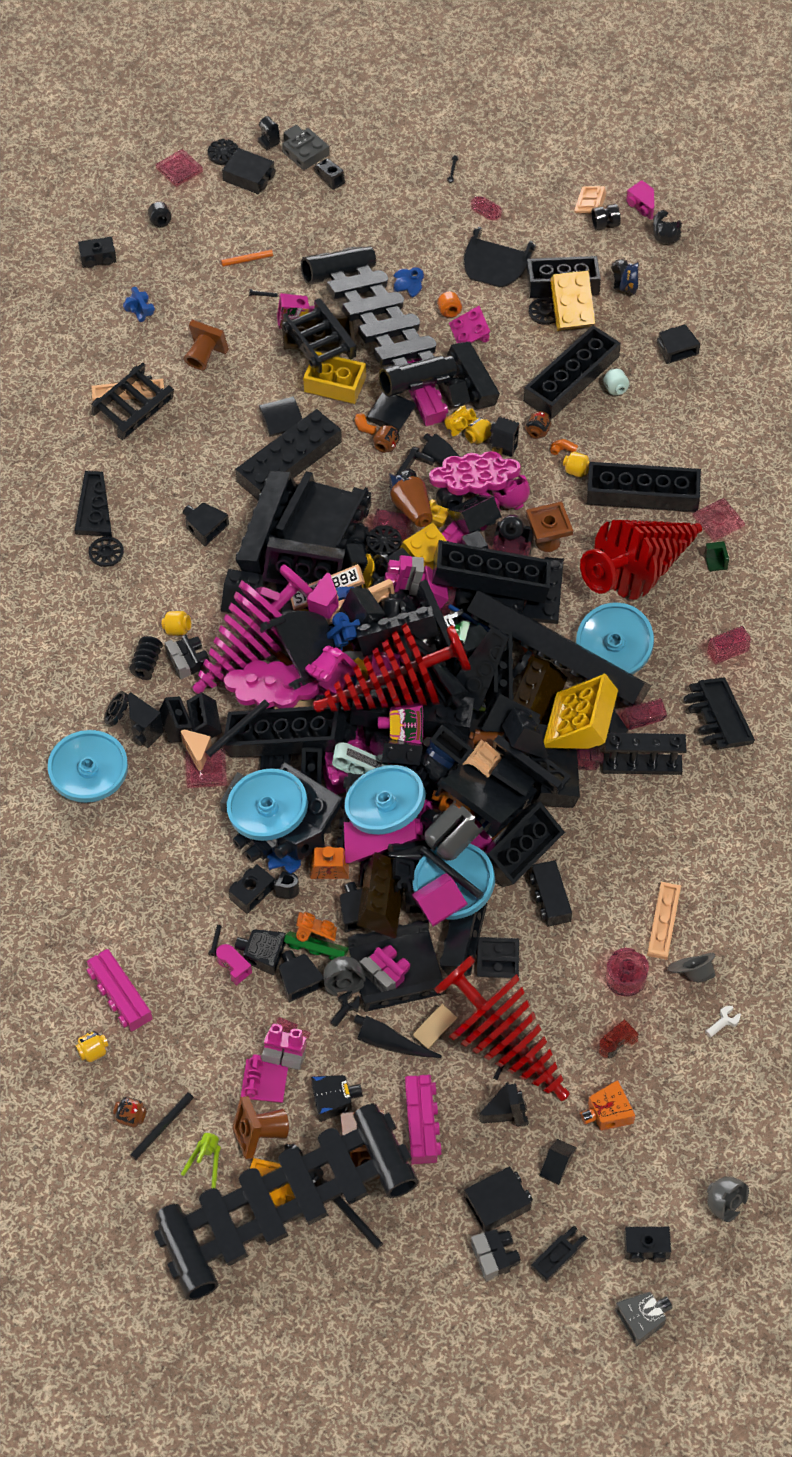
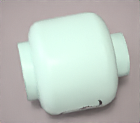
M611 369L603 378V383L611 395H621L629 387V380L621 369Z

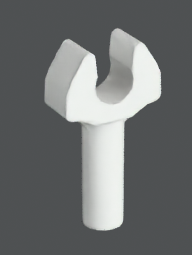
M733 1006L723 1007L720 1010L721 1019L707 1029L705 1033L711 1038L726 1025L735 1027L739 1023L741 1014L739 1013L734 1018H729L727 1014L733 1010Z

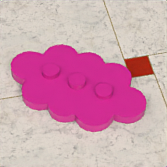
M488 451L481 455L468 453L463 457L450 456L444 459L442 467L431 470L429 482L437 488L447 487L448 491L454 495H464L469 491L481 494L488 489L498 491L508 485L509 479H514L520 475L521 465L514 459H503L499 453Z
M260 660L248 663L244 670L230 671L224 677L226 689L235 693L237 701L242 705H252L255 703L258 705L265 699L270 704L267 708L273 706L277 708H293L299 700L312 699L319 692L317 680L304 686L301 683V687L296 690L293 687L290 688L288 684L301 677L294 664L286 666L280 661H274L269 664Z

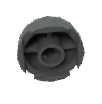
M337 957L331 960L324 969V987L328 993L338 996L337 992L353 991V994L357 993L363 988L364 980L366 981L363 967L352 957Z
M724 1176L716 1180L707 1189L709 1209L717 1218L725 1222L733 1221L740 1213L736 1209L741 1203L746 1204L748 1200L749 1186L742 1180L730 1176Z

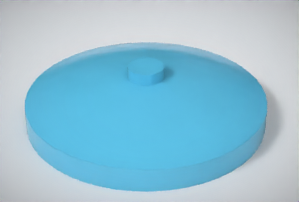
M607 603L598 606L585 616L578 628L576 643L630 674H634L648 662L654 647V634L649 620L637 608L625 603Z
M84 730L66 736L56 744L48 759V774L53 787L65 798L76 802H95L107 798L120 788L128 772L127 755L121 743L113 736L96 730Z
M398 765L381 766L366 772L351 785L345 798V811L352 825L362 832L368 834L391 833L405 827L418 816L424 806L425 788L420 777L413 770Z
M262 769L248 774L233 787L227 800V813L235 830L247 838L259 841L278 839L292 832L302 822L308 808L307 794L301 781L293 774L280 769Z
M469 844L456 859L451 861L442 860L480 889L484 896L480 900L454 880L468 905L446 919H460L474 914L487 903L494 890L495 872L490 859L480 848ZM431 849V851L437 855L438 852L436 850L433 851ZM425 856L420 859L414 871V892L445 873Z

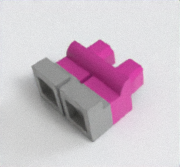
M401 555L399 561L389 560L388 572L385 573L384 581L391 579L394 592H398L399 589L409 590V595L416 596L424 573V558Z
M391 945L386 946L382 950L378 947L374 954L360 961L365 976L372 983L374 982V985L381 992L396 989L404 981V975L410 969V963L405 958H402L397 963L392 960L397 956V952Z
M272 1024L264 1040L262 1061L280 1065L282 1060L281 1066L300 1070L306 1055V1037L302 1035V1030L294 1028L291 1029L290 1033L283 1032L281 1025Z

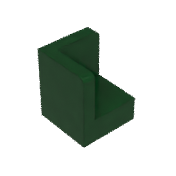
M725 541L706 543L704 555L708 570L710 572L727 570L729 556Z

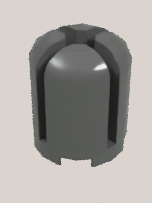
M454 801L426 830L425 840L433 851L436 850L438 852L437 855L451 861L456 859L484 828L482 826L479 829L474 823L475 817L465 807L461 806L458 808L456 801Z

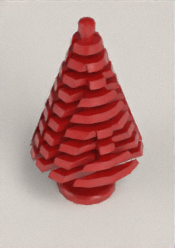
M612 520L611 525L610 522H606L600 527L595 537V548L586 551L580 559L582 578L585 584L598 594H605L611 589L614 591L619 589L618 595L625 598L631 590L629 599L637 600L642 592L643 598L657 584L660 576H663L681 553L696 539L697 534L702 532V525L700 523L690 525L691 523L637 522V520Z
M405 623L401 628L414 661L410 662L399 634L395 631L392 634V638L403 666L399 667L388 640L384 641L382 645L392 670L387 671L378 648L374 649L372 652L381 675L376 676L368 656H366L363 662L370 679L364 680L357 664L353 669L359 684L354 686L349 673H347L343 677L348 689L342 690L339 681L334 684L337 694L332 696L329 689L324 692L326 698L313 702L315 711L321 712L330 707L331 711H338L335 705L338 702H341L344 711L350 710L347 702L350 698L353 699L357 710L363 709L358 697L362 693L369 708L376 709L369 692L373 689L382 708H389L381 689L383 685H386L394 706L401 707L392 683L395 680L400 687L406 704L414 705L403 678L405 676H408L420 705H427L416 677V672H419L433 705L439 704L427 668L456 657L463 671L471 670L465 650L454 626L451 625L447 628V635L451 643L448 647L422 657L407 623Z
M470 955L434 988L438 994H441L450 985H455L477 1008L448 1037L455 1040L483 1015L486 1019L460 1044L464 1047L468 1046L490 1025H493L494 1029L471 1051L478 1054L501 1034L503 1038L483 1058L491 1060L505 1046L510 1044L512 1046L510 1050L495 1064L502 1067L518 1053L521 1057L507 1071L513 1074L527 1062L530 1066L519 1078L525 1081L536 1072L539 1076L531 1084L538 1087L541 1083L545 1082L547 1086L542 1091L548 1094L553 1091L560 1101H565L569 1097L570 1092L560 1084L564 1080L562 1074H559L556 1078L552 1075L557 1069L556 1062H553L547 1068L543 1065L553 1055L551 1049H548L538 1059L535 1056L547 1043L545 1036L538 1040L530 1049L526 1046L541 1031L540 1025L537 1024L523 1038L520 1039L518 1037L536 1018L534 1011L513 1029L509 1027L530 1006L529 1000H525L504 1020L500 1017L525 993L523 987L519 988L496 1010L492 1007L519 981L518 975L516 974L486 1001L464 976V973L475 962L474 958Z

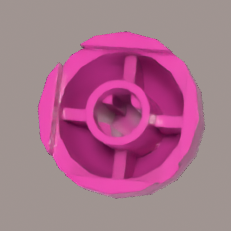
M519 475V479H509L508 485L502 490H492L494 497L499 500L502 507L517 510L524 506L530 495V486L525 475Z

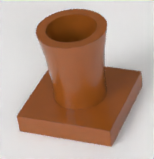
M193 319L190 321L189 328L194 344L183 359L189 366L204 371L213 350L226 354L229 348L223 330Z
M562 501L526 510V516L535 537V544L541 551H555L561 544L560 538L573 535V528Z
M249 1096L240 1097L232 1128L245 1159L254 1158L259 1138H287L289 1120L284 1109L256 1114Z

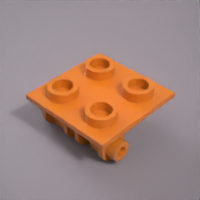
M299 912L296 926H298L296 936L299 941H306L311 932L335 941L337 927L332 922L318 920L313 914L308 912Z

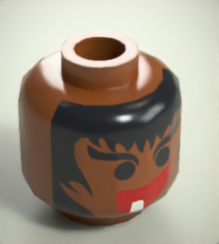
M543 411L533 412L526 423L525 429L532 438H544L547 436L552 422L547 413Z
M381 426L373 437L375 448L382 453L392 452L400 440V435L393 426Z
M127 1096L120 1102L117 1101L113 1109V1114H116V1121L119 1124L132 1128L143 1123L147 1108L144 1107V1103L141 1100Z

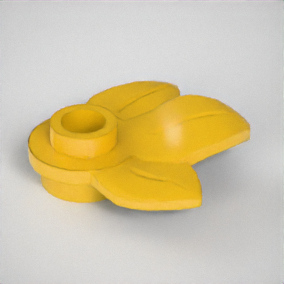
M366 554L368 564L363 573L366 588H370L373 582L371 577L375 564L371 555Z

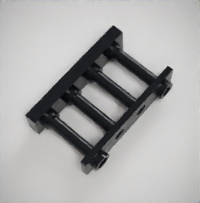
M321 298L314 300L312 312L294 320H291L286 313L283 314L282 327L284 331L290 334L308 358L310 366L315 368L319 374L322 373V362L343 353L350 360L357 357L356 344ZM314 318H319L322 322L302 332L296 327ZM322 330H328L331 334L311 344L305 339ZM333 341L337 342L340 346L320 356L314 351Z
M143 362L139 366L133 367L126 377L102 397H98L92 402L91 414L95 416L101 411L118 426L117 437L122 441L173 399L174 389L170 385L160 389L144 375L145 364ZM139 379L156 396L152 399H147L132 384ZM127 390L143 404V407L135 410L119 395ZM115 401L131 416L128 420L122 421L106 406Z
M607 733L605 749L606 752L610 753H603L602 755L603 774L682 775V755H678V753H686V734ZM618 752H630V754H618Z

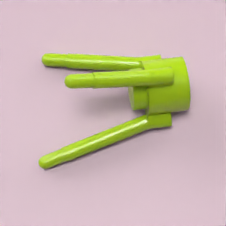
M212 1133L203 1134L201 1141H198L196 1149L181 1172L182 1176L186 1174L198 1153L197 1163L201 1162L204 1155L210 1156L214 1153L212 1188H216L218 1159L221 1146L218 1145L219 1138Z

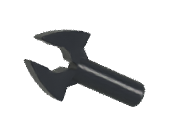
M353 991L344 993L338 998V1001L342 1003V1007L330 1021L332 1026L337 1027L349 1011L354 1010L358 1012L360 1006L359 995L354 1002L349 1004L348 999L353 995Z

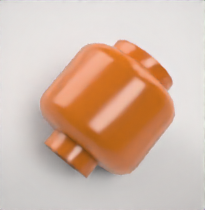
M445 292L438 298L437 305L444 317L453 318L460 314L462 304L456 293Z

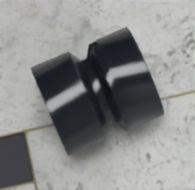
M617 204L606 205L605 208L600 206L591 209V219L595 230L605 229L607 226L610 228L620 226L621 217Z

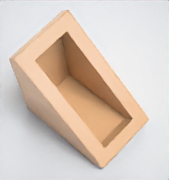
M182 730V742L198 771H201L208 757L205 751L212 746L211 736Z

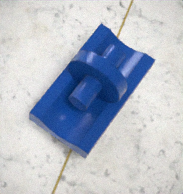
M132 287V294L125 299L123 307L125 311L135 313L139 322H142L146 316L153 315L155 307L153 304H146L149 299L147 292H139L137 287Z
M336 613L332 619L335 627L327 632L326 635L328 639H334L336 647H343L349 644V640L357 638L356 628L360 625L359 619H356L350 623L345 613Z

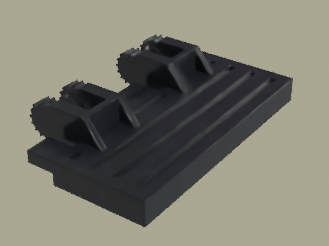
M725 677L699 680L698 683L689 685L692 694L686 695L683 699L686 704H695L690 705L688 710L690 713L701 712L706 724H708L699 728V734H712L704 737V744H716L718 749L754 743L755 739Z

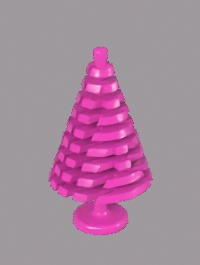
M284 564L280 567V573L289 584L281 591L279 600L272 601L271 603L241 580L239 588L257 607L237 591L234 599L255 621L243 613L236 605L230 604L229 610L247 629L245 630L229 615H225L223 620L239 638L237 639L225 627L220 626L218 631L228 640L231 646L229 648L223 641L215 637L214 644L224 652V655L220 656L210 648L208 654L216 663L213 665L205 659L203 665L209 671L206 674L202 670L199 671L198 676L201 679L192 686L196 694L203 693L207 686L211 688L217 686L212 681L215 677L224 682L225 676L221 671L225 669L229 673L235 670L229 664L231 660L244 670L247 664L238 656L239 653L250 662L259 660L246 647L247 644L264 659L271 657L268 651L254 638L255 636L273 652L278 653L282 651L266 632H260V624L266 621L270 624L269 621L282 616L279 611L297 592H300L306 598L310 592H313L289 567ZM275 628L267 631L283 645Z

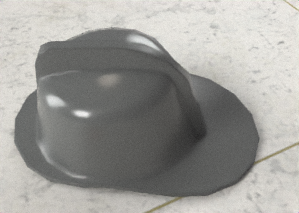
M706 953L700 956L683 958L671 963L668 966V971L672 973L683 972L686 978L693 982L707 981L715 977L712 963L715 954Z

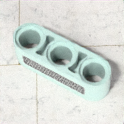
M338 743L334 749L332 764L337 769L346 773L363 775L372 769L388 765V763L381 762L375 755L348 743Z

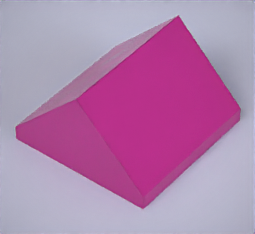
M444 873L411 894L432 926L437 925L468 905L453 878L447 873Z

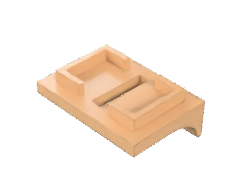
M605 186L582 187L574 212L591 214L592 208L602 206L606 196Z
M480 740L474 747V751L462 765L471 764L485 776L489 777L502 757L486 741Z

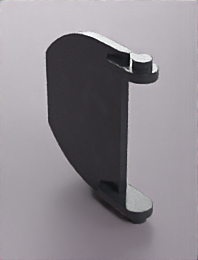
M482 227L474 228V236L471 237L464 254V268L470 280L499 288L508 286L518 280L527 268V259H530L533 253L531 251L536 249L534 241H529L526 250L522 251L481 240Z
M293 611L269 621L270 624L267 621L260 624L261 628L259 630L261 633L275 628L301 677L289 683L290 688L293 687L296 690L301 687V683L304 686L317 680L305 670L308 664L311 665L323 653L322 650L326 646L336 647L334 639L327 638L326 633L331 629L325 617L310 611Z

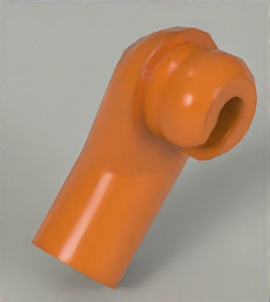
M363 413L357 414L354 418L357 429L374 435L377 427L368 424Z
M561 439L551 444L550 452L554 455H558L564 449L574 452L577 450L578 445L566 439Z

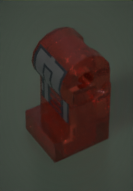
M624 1019L601 1038L599 1053L604 1058H613L617 1054V1050L628 1042L632 1046L638 1041V1032Z

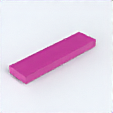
M265 587L255 588V591L267 601H278L280 598V593Z

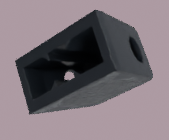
M254 929L250 934L249 940L241 937L237 938L235 949L244 951V959L251 966L268 974L275 975L286 944L284 942L286 933Z

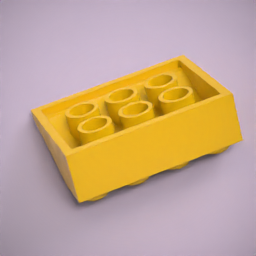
M606 674L557 692L544 738L545 748L589 749L606 742L618 689Z

